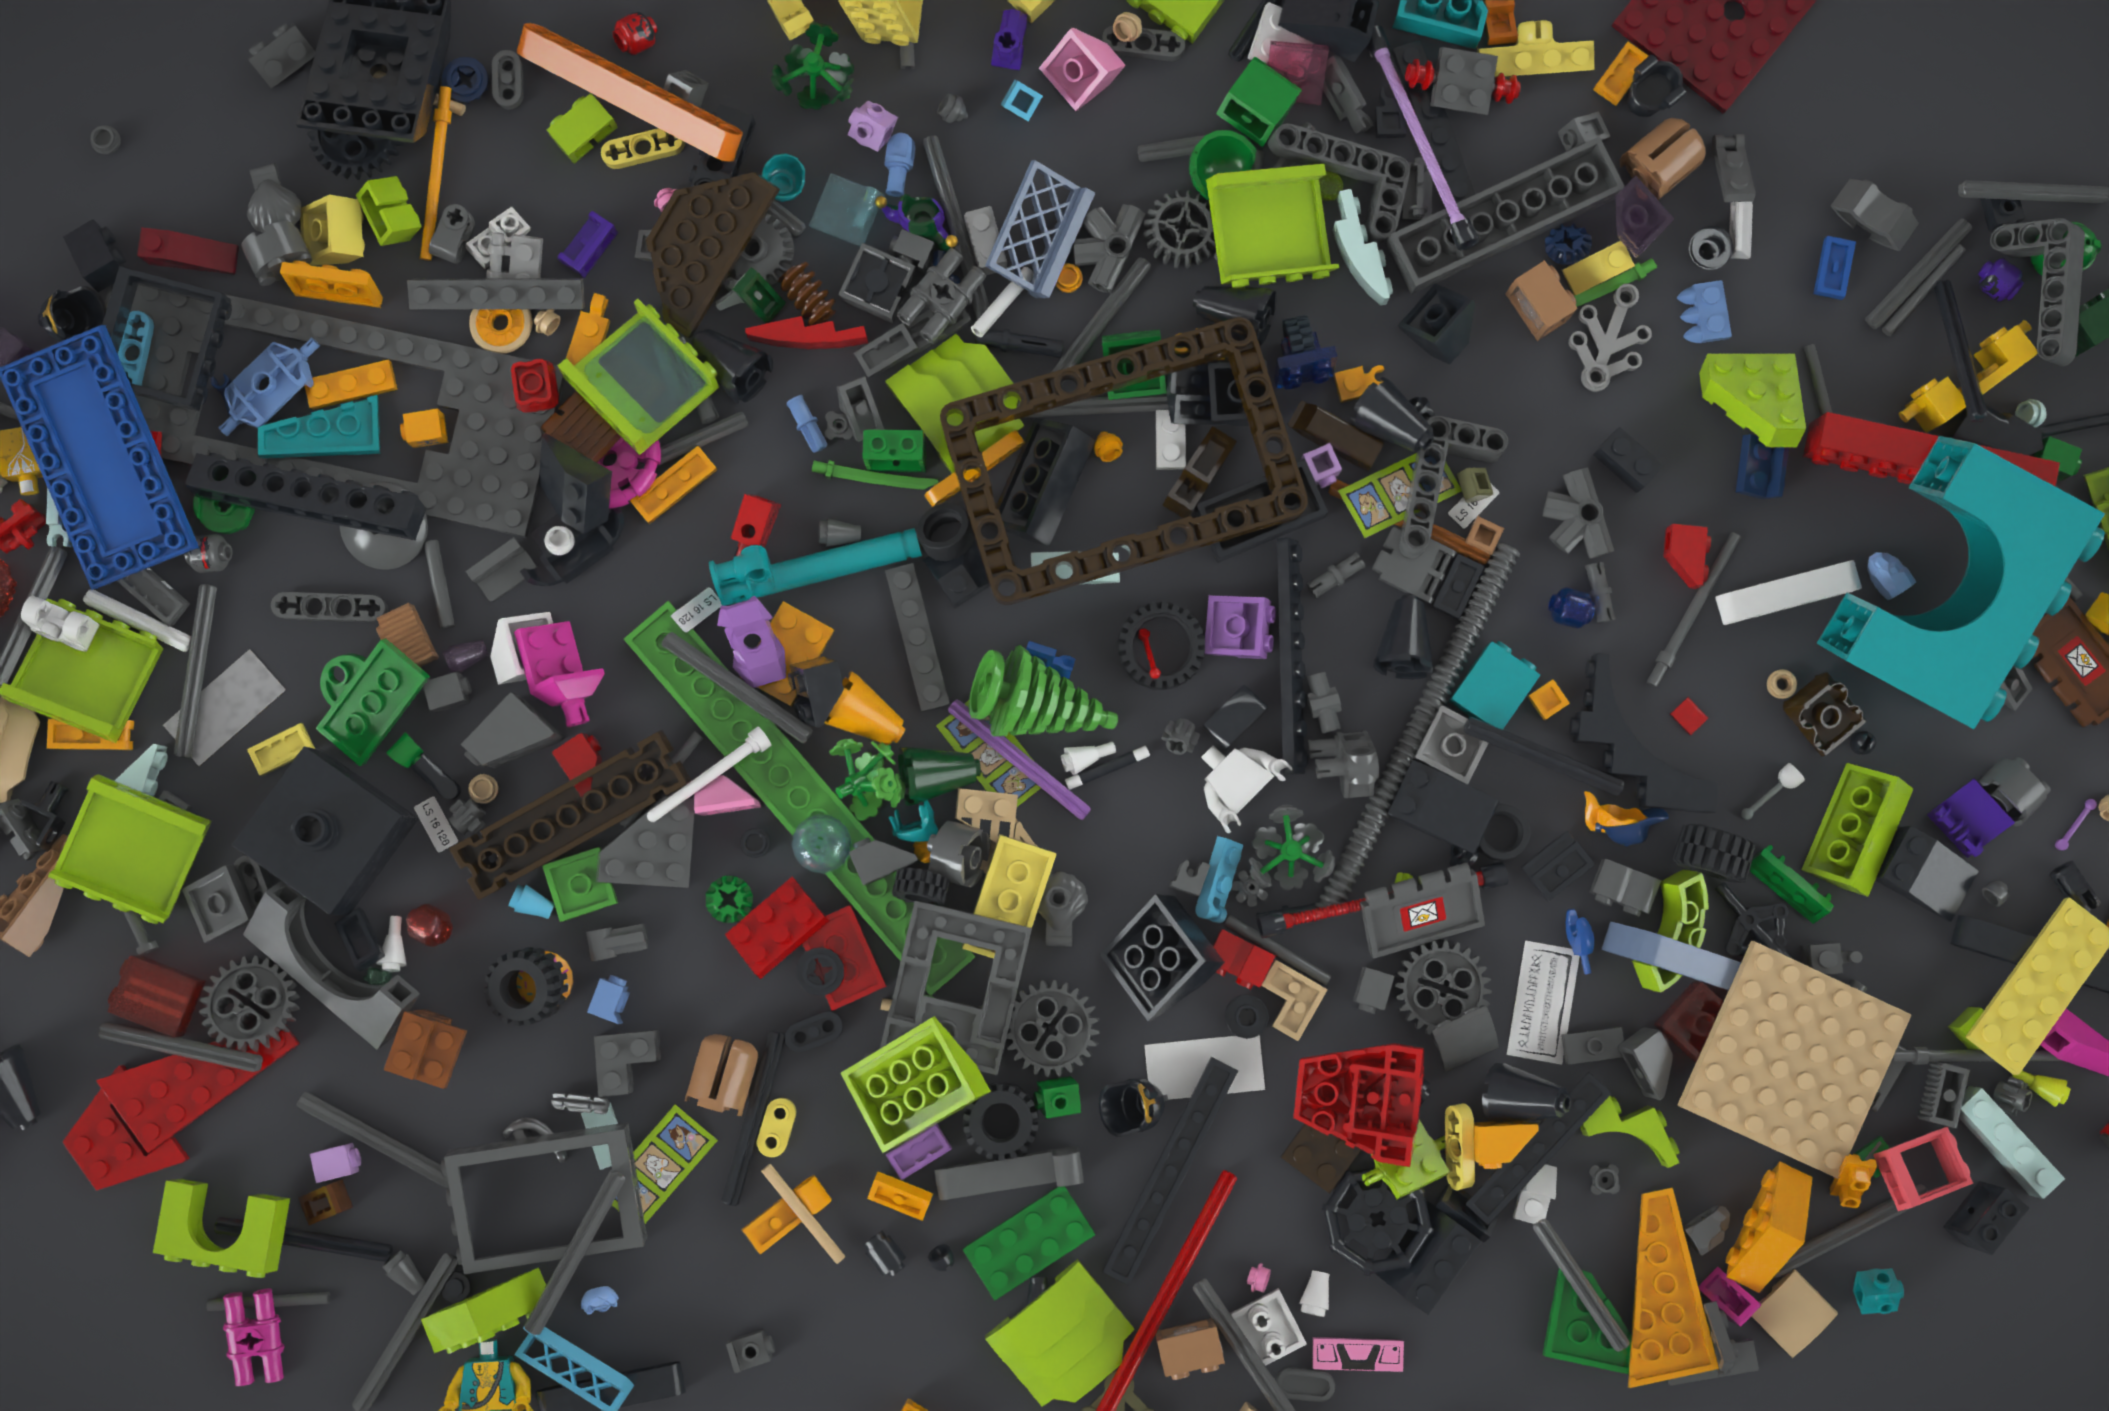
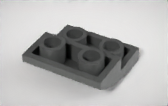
M1487 1006L1479 1009L1477 1007L1471 1008L1464 1012L1462 1017L1454 1021H1443L1432 1030L1433 1042L1439 1052L1440 1063L1445 1072L1499 1048L1497 1034Z

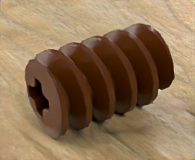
M803 262L791 267L778 279V283H781L782 291L788 292V299L795 301L794 307L797 310H802L801 316L804 319H809L808 326L825 323L836 313V310L831 309L836 300L834 298L828 301L825 300V297L829 294L828 289L818 291L822 281L818 280L812 283L811 279L816 273L811 271L805 274L804 271L809 264L808 262Z

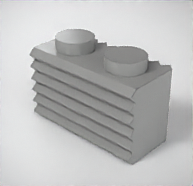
M988 206L966 212L964 215L965 226L977 266L986 275L996 273L985 266L999 235L992 207ZM1002 251L996 264L1007 268L1005 252Z

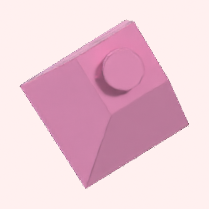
M1071 28L1039 69L1071 107L1077 111L1108 87L1126 65L1107 43L1075 28Z
M724 775L718 776L694 794V810L696 814L701 816L761 808V802Z

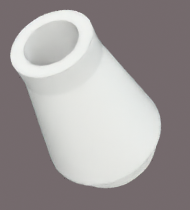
M1312 1270L1310 1280L1299 1303L1302 1304L1301 1312L1319 1317L1325 1316V1311L1329 1310L1330 1274Z

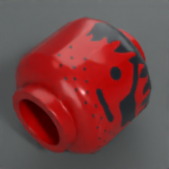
M633 12L615 23V30L612 32V35L620 51L627 52L630 55H637L655 44V33L658 30L650 16L646 17L641 12Z

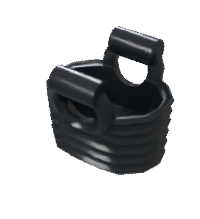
M1649 55L1634 69L1633 82L1628 92L1627 105L1631 112L1640 117H1650L1659 110L1671 108L1684 97L1686 90L1683 88V74L1680 69L1670 61L1657 60L1654 55Z

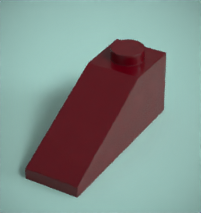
M141 227L137 256L149 265L235 275L239 246L169 230Z

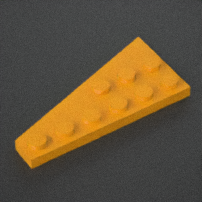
M1673 1188L1641 1194L1628 1388L1719 1369Z

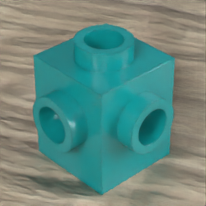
M1874 1268L1856 1272L1853 1293L1861 1314H1887L1898 1311L1900 1299L1904 1297V1288L1901 1280L1896 1279L1893 1268Z

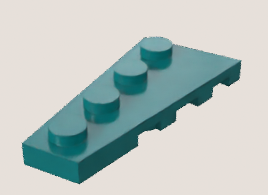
M378 395L367 397V400L355 403L351 401L340 404L341 407L330 410L311 412V415L304 417H292L259 426V457L286 458L380 454Z

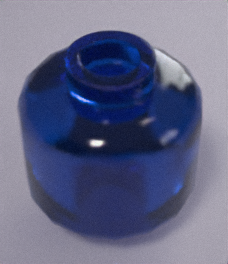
M1564 587L1557 594L1551 596L1548 610L1551 611V616L1555 623L1579 629L1592 620L1595 604L1588 593Z

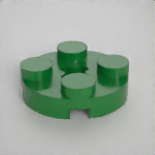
M194 496L193 509L196 517L200 519L207 529L215 533L232 534L239 530H244L249 526L250 520L254 515V508L231 504V507L227 508L226 512H223L222 508L218 507L219 501Z

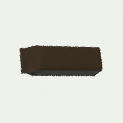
M1302 400L1287 425L1299 435L1319 446L1330 443L1336 455L1367 472L1372 467L1385 443L1355 428L1352 424L1317 405L1306 403Z

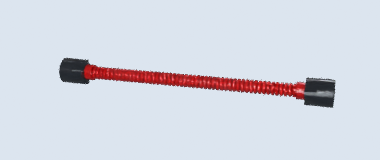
M1503 862L1481 866L1479 871L1475 872L1478 878V885L1482 886L1483 890L1508 884V873ZM1362 898L1355 901L1352 900L1351 902H1344V904H1334L1333 906L1316 908L1315 910L1311 909V911L1293 913V915L1289 913L1282 914L1281 910L1257 915L1258 930L1262 939L1285 934V930L1292 928L1294 924L1298 925L1305 923V921L1308 923L1309 921H1316V919H1326L1327 917L1338 916V914L1344 915L1345 913L1349 914V912L1362 910L1360 902L1366 901V899Z

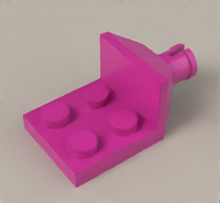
M570 621L519 628L514 631L530 694L552 707L561 705L567 727H572L573 724L578 726L589 722L590 719L587 715L584 699L593 695L605 673L603 668L583 671Z

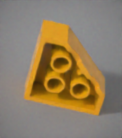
M1781 1161L1772 1171H1766L1754 1204L1744 1217V1225L1735 1245L1726 1256L1725 1262L1728 1264L1726 1277L1760 1293L1804 1244L1813 1177Z

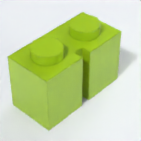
M590 93L586 97L578 98L573 103L572 109L565 115L555 117L551 121L550 127L546 130L554 142L575 164L594 148L589 142L592 138L599 144L616 130L618 126L612 116Z
M397 176L368 180L356 194L380 246L410 241L421 229L419 217L412 205L406 203L408 200L407 193Z

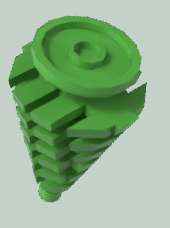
M1021 645L1015 646L1014 651L1011 650L1005 663L1000 652L988 650L983 656L973 680L969 699V714L971 718L977 720L985 719L990 714V732L994 737L1007 736L1008 732L1012 736L1026 734L1027 730L1030 735L1041 734L1045 731V728L1046 732L1058 733L1063 728L1067 732H1076L1081 727L1085 731H1093L1098 725H1101L1103 728L1114 729L1118 723V715L1115 712L1102 711L1101 702L1095 698L1089 700L1087 692L1079 687L1075 689L1073 682L1065 677L1060 678L1059 673L1050 666L1046 667L1041 659L1031 656L1030 652Z

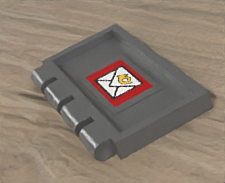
M1467 862L1446 868L1447 877L1444 876L1442 870L1418 876L1419 885H1416L1414 878L1391 884V893L1389 894L1385 886L1365 892L1366 901H1362L1360 904L1369 952L1373 959L1485 926L1477 874L1473 869L1470 870Z

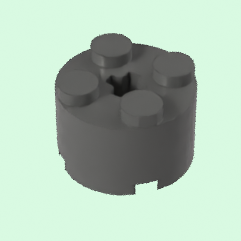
M289 221L268 224L263 227L264 233L256 236L253 232L241 244L260 286H268L284 279L280 274L282 262L293 263V261H303L308 264L312 262L311 254L297 226L294 227L293 223Z
M2016 757L2014 760L2000 759L1978 781L2015 821L2012 826H2021L2047 800V794L2051 791L2049 785L2045 781L2038 779L2030 771L2029 764L2020 757Z
M947 820L937 835L932 834L928 840L927 849L931 852L928 871L933 872L932 874H940L941 877H946L951 883L973 887L984 873V870L980 869L982 861H988L990 838L988 833L976 827Z

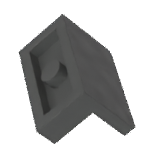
M513 537L465 572L473 582L478 584L490 602H495L525 580L520 572L523 568L533 569L537 565L520 541Z

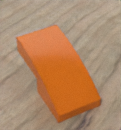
M1482 0L1488 9L1485 21L1488 45L1516 43L1518 34L1514 17V0Z

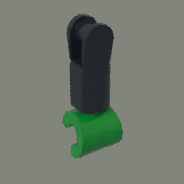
M406 732L386 752L398 764L406 768L412 766L411 769L445 799H456L459 797L461 788L458 783L445 774L428 756H421L424 751Z

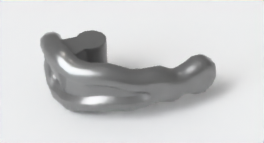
M533 1118L518 1119L503 1131L505 1138H509L513 1133L516 1139L531 1137L528 1129H532L540 1135L554 1134L546 1124ZM566 1151L554 1152L560 1163L567 1161Z

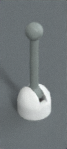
M1791 763L1786 764L1778 774L1779 783L1750 808L1743 809L1741 812L1742 818L1745 820L1751 819L1753 812L1781 788L1792 789L1799 786L1805 781L1803 775Z

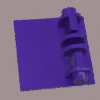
M1975 778L1927 814L1967 858L1971 855L1974 857L1980 855L1984 851L1983 846L2015 823L2011 816Z

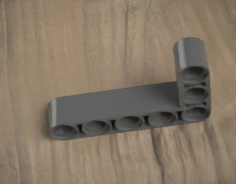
M1289 123L1282 124L1270 136L1268 146L1270 151L1276 156L1306 165L1325 164L1326 171L1374 184L1365 221L1368 240L1381 243L1388 239L1390 234L1396 232L1410 175V165L1405 158ZM1279 135H1285L1289 139L1290 145L1282 144ZM1307 143L1314 144L1317 154H1313L1308 150ZM1334 151L1342 153L1344 162H1340L1335 158ZM1362 159L1369 161L1371 170L1363 167ZM1389 167L1396 169L1398 178L1391 176ZM1382 194H1386L1391 198V206L1384 203ZM1376 222L1384 225L1385 233L1377 230Z
M2065 218L2009 224L1996 228L1990 238V244L1993 249L2010 258L2044 255L2037 354L2043 360L2056 366L2063 367L2069 365L2074 360L2077 349L2085 244L2083 229ZM2068 231L2067 236L2064 239H2062L2064 233ZM2040 234L2038 240L2034 243L2035 238ZM2012 238L2010 244L2007 245V242L2009 241V239ZM2066 259L2064 266L2060 268L2061 263ZM2064 288L2063 293L2058 297L2060 290ZM2062 317L2061 322L2056 326L2057 320ZM2059 346V351L2054 355V350Z
M1434 416L1427 421L1433 429L1441 433L1442 437H1434L1428 449L1425 451L1420 450L1416 454L1399 542V549L1405 557L1410 559L1420 557L1430 542L1446 455L1450 454L1494 463L1502 457L1509 444L1508 436L1503 430L1443 416ZM1458 436H1466L1470 440V443H1462L1459 440ZM1487 442L1496 443L1499 449L1493 450L1489 448ZM1424 457H1433L1437 464L1427 463ZM1419 483L1428 484L1432 491H1423L1419 487ZM1413 511H1423L1426 515V518H1417L1414 515ZM1408 538H1417L1421 542V546L1411 545Z
M1079 1146L1022 1154L1013 1159L1007 1158L1001 1161L991 1159L934 1170L939 1200L1057 1182V1187L1084 1183Z

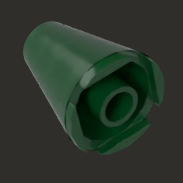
M915 747L899 748L902 754H898V774L901 781L905 784V789H907L908 794H905L903 798L907 806L916 805L976 782V777L981 775L979 759H974L972 753Z

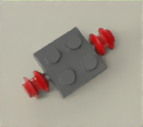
M1446 47L1439 48L1436 71L1431 61H1427L1424 66H1421L1419 59H1414L1412 64H1408L1405 72V80L1409 82L1410 88H1414L1416 83H1420L1422 90H1426L1434 83L1430 107L1480 115H1488L1491 95L1495 102H1498L1501 97H1505L1506 103L1511 104L1514 99L1518 98L1521 84L1517 81L1516 75H1511L1509 80L1505 79L1504 73H1499L1495 77L1498 56Z

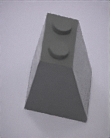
M510 692L461 745L467 750L464 755L476 766L498 768L561 742L565 737L523 697Z

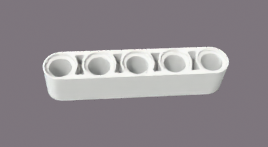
M1851 560L1725 593L1715 598L1723 625H1728L1846 594V592H1853L1862 589L1855 562Z

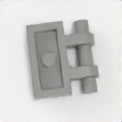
M492 232V243L488 244V253L491 254L490 269L487 270L486 278H541L543 238L514 234L512 235L511 245L503 244L504 233ZM502 255L510 256L509 271L502 270Z

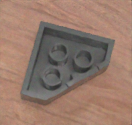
M665 796L598 852L596 882L689 888L695 811L694 798L686 799L657 821H649L647 813L668 798V796Z

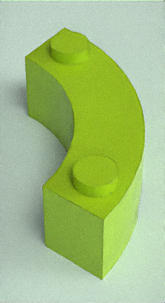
M1683 869L1662 880L1660 883L1663 895V916L1657 934L1700 948L1706 933V929L1703 928L1705 910L1709 909L1706 883L1701 872ZM1636 960L1632 961L1642 988L1661 993L1683 976Z

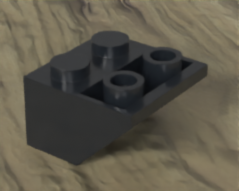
M824 656L791 664V673H788L789 685L792 690H796L798 699L794 703L797 717L799 719L802 718L803 722L816 728L824 724L844 690L838 662Z

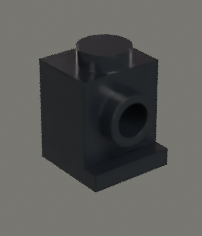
M1980 198L1989 231L2003 225L2017 224L2025 219L2021 200Z

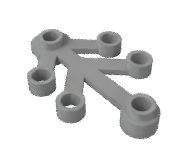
M1623 284L1615 291L1613 299L1616 307L1606 333H1604L1599 323L1597 309L1593 305L1583 306L1578 313L1579 320L1587 325L1599 350L1597 358L1594 360L1586 345L1588 341L1587 336L1581 331L1574 332L1568 339L1569 347L1577 351L1584 366L1581 373V382L1589 391H1602L1608 386L1612 376L1626 370L1634 371L1642 364L1641 355L1637 352H1630L1623 360L1607 365L1611 354L1636 343L1645 344L1652 337L1651 329L1646 325H1640L1634 332L1617 339L1627 309L1633 307L1639 299V291L1632 284ZM1627 294L1629 302H1623L1620 299V295ZM1584 310H1589L1592 312L1591 319H1587L1584 317ZM1639 330H1642L1647 334L1646 339H1640L1638 337L1637 333ZM1575 336L1580 337L1583 341L1582 345H1576L1573 342V338ZM1628 357H1634L1637 365L1631 366L1628 363ZM1592 373L1598 374L1600 381L1593 382L1590 375Z

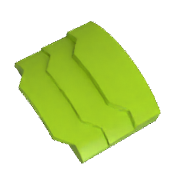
M957 333L885 381L887 387L901 406L906 408L920 429L923 430V433L934 446L937 455L951 474L955 470L940 421V413L943 407L950 402L1014 384L985 345L964 343ZM1010 396L1004 400V405L1007 408L1015 409L1017 408L1018 398ZM953 413L948 416L947 422L952 426H958L963 422V417L958 413ZM1021 419L976 431L975 437L980 452L982 453L1009 433L1021 430L1024 427Z
M1077 1259L1055 1277L1053 1285L1012 1319L1007 1317L987 1333L985 1340L1043 1407L1053 1399L1076 1402L1120 1366L1123 1357L1124 1340L1135 1329Z

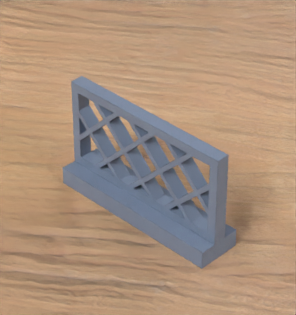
M1032 160L985 266L1026 289L1027 293L1035 298H1050L1095 192L1088 188L1077 186L1038 161ZM1036 170L1044 175L1047 187L1039 190L1035 189L1033 177ZM1059 186L1070 190L1066 202L1059 204L1054 189ZM1048 191L1053 207L1041 210L1037 194ZM1031 197L1035 213L1024 217L1021 207L1024 199ZM1054 211L1057 223L1055 228L1047 230L1043 214ZM1037 217L1041 233L1030 237L1026 220ZM1019 223L1024 239L1013 243L1010 230L1012 225ZM1043 237L1046 248L1042 255L1036 257L1032 240ZM1025 243L1030 259L1018 263L1014 247ZM1008 249L1012 266L1003 268L996 264L1000 252ZM1031 263L1034 276L1029 283L1023 279L1020 267Z

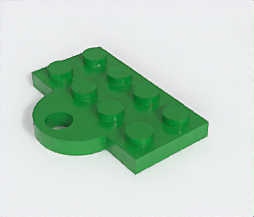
M386 638L379 641L368 658L354 653L337 656L325 665L321 673V691L325 700L332 707L315 729L357 765H365L431 676ZM336 666L341 667L345 673L343 682L338 681L334 676Z

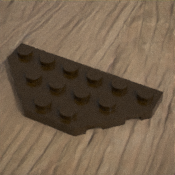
M752 172L674 191L646 239L648 252L651 253L654 269L652 270L657 292L660 293L663 305L662 314L665 323L671 324L674 329L687 338H692L780 190L779 187L758 173Z

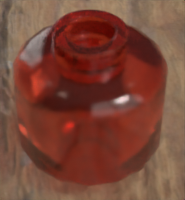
M422 904L417 909L411 910L406 919L408 935L428 947H436L439 944L445 943L453 930L450 915L431 904Z

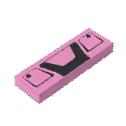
M1313 1337L1312 1339L1313 1369L1403 1372L1404 1341L1401 1339Z

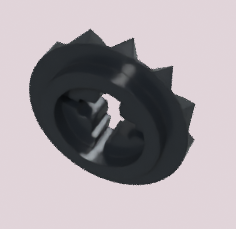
M814 948L804 953L799 959L796 968L797 980L800 986L808 993L818 996L827 995L835 991L844 978V965L837 953L832 950ZM817 958L822 967L832 966L833 968L825 973L824 985L819 976H808L809 973L816 970Z

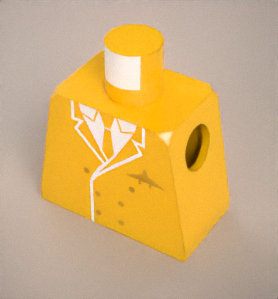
M22 427L1 430L0 475L11 482L19 481L21 495H35L39 493L37 478L43 476Z

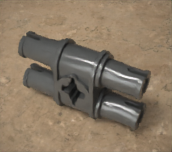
M953 248L948 250L936 266L927 269V274L916 287H912L911 297L897 313L899 320L910 326L924 307L933 311L934 315L920 331V335L931 344L935 342L948 325L951 326L957 322L956 318L967 305L972 303V295L986 279V274L978 267L973 266L959 284L951 281L949 277L963 261V256ZM942 292L946 293V297H942L941 299H938L936 297L937 294L940 295L942 294Z

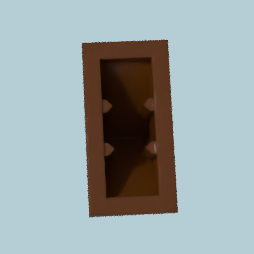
M343 1179L298 1198L308 1225L353 1208Z

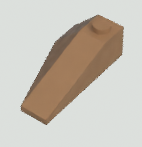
M62 834L52 845L51 849L48 852L46 851L37 860V868L28 875L23 874L16 881L19 886L9 896L3 894L0 897V940L28 957L42 946L64 889L55 884V879L48 877L49 872L54 870L68 836Z

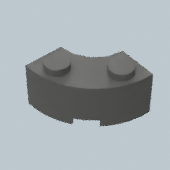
M1850 178L1831 204L1832 209L1849 226L1854 228L1856 224L1871 233L1868 239L1897 251L1902 249L1919 225L1910 206L1890 199L1878 190L1875 183L1866 179L1861 181Z

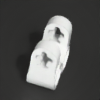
M30 596L26 600L21 611L22 620L31 627L33 632L47 639L60 641L83 652H87L100 626L89 616L76 611L70 613L35 596Z

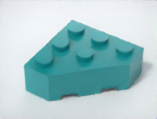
M1399 0L1392 28L1476 49L1482 37L1488 9L1484 2L1480 0Z

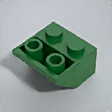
M1254 57L1229 90L1216 114L1264 147L1270 136L1282 125L1302 89L1260 59Z

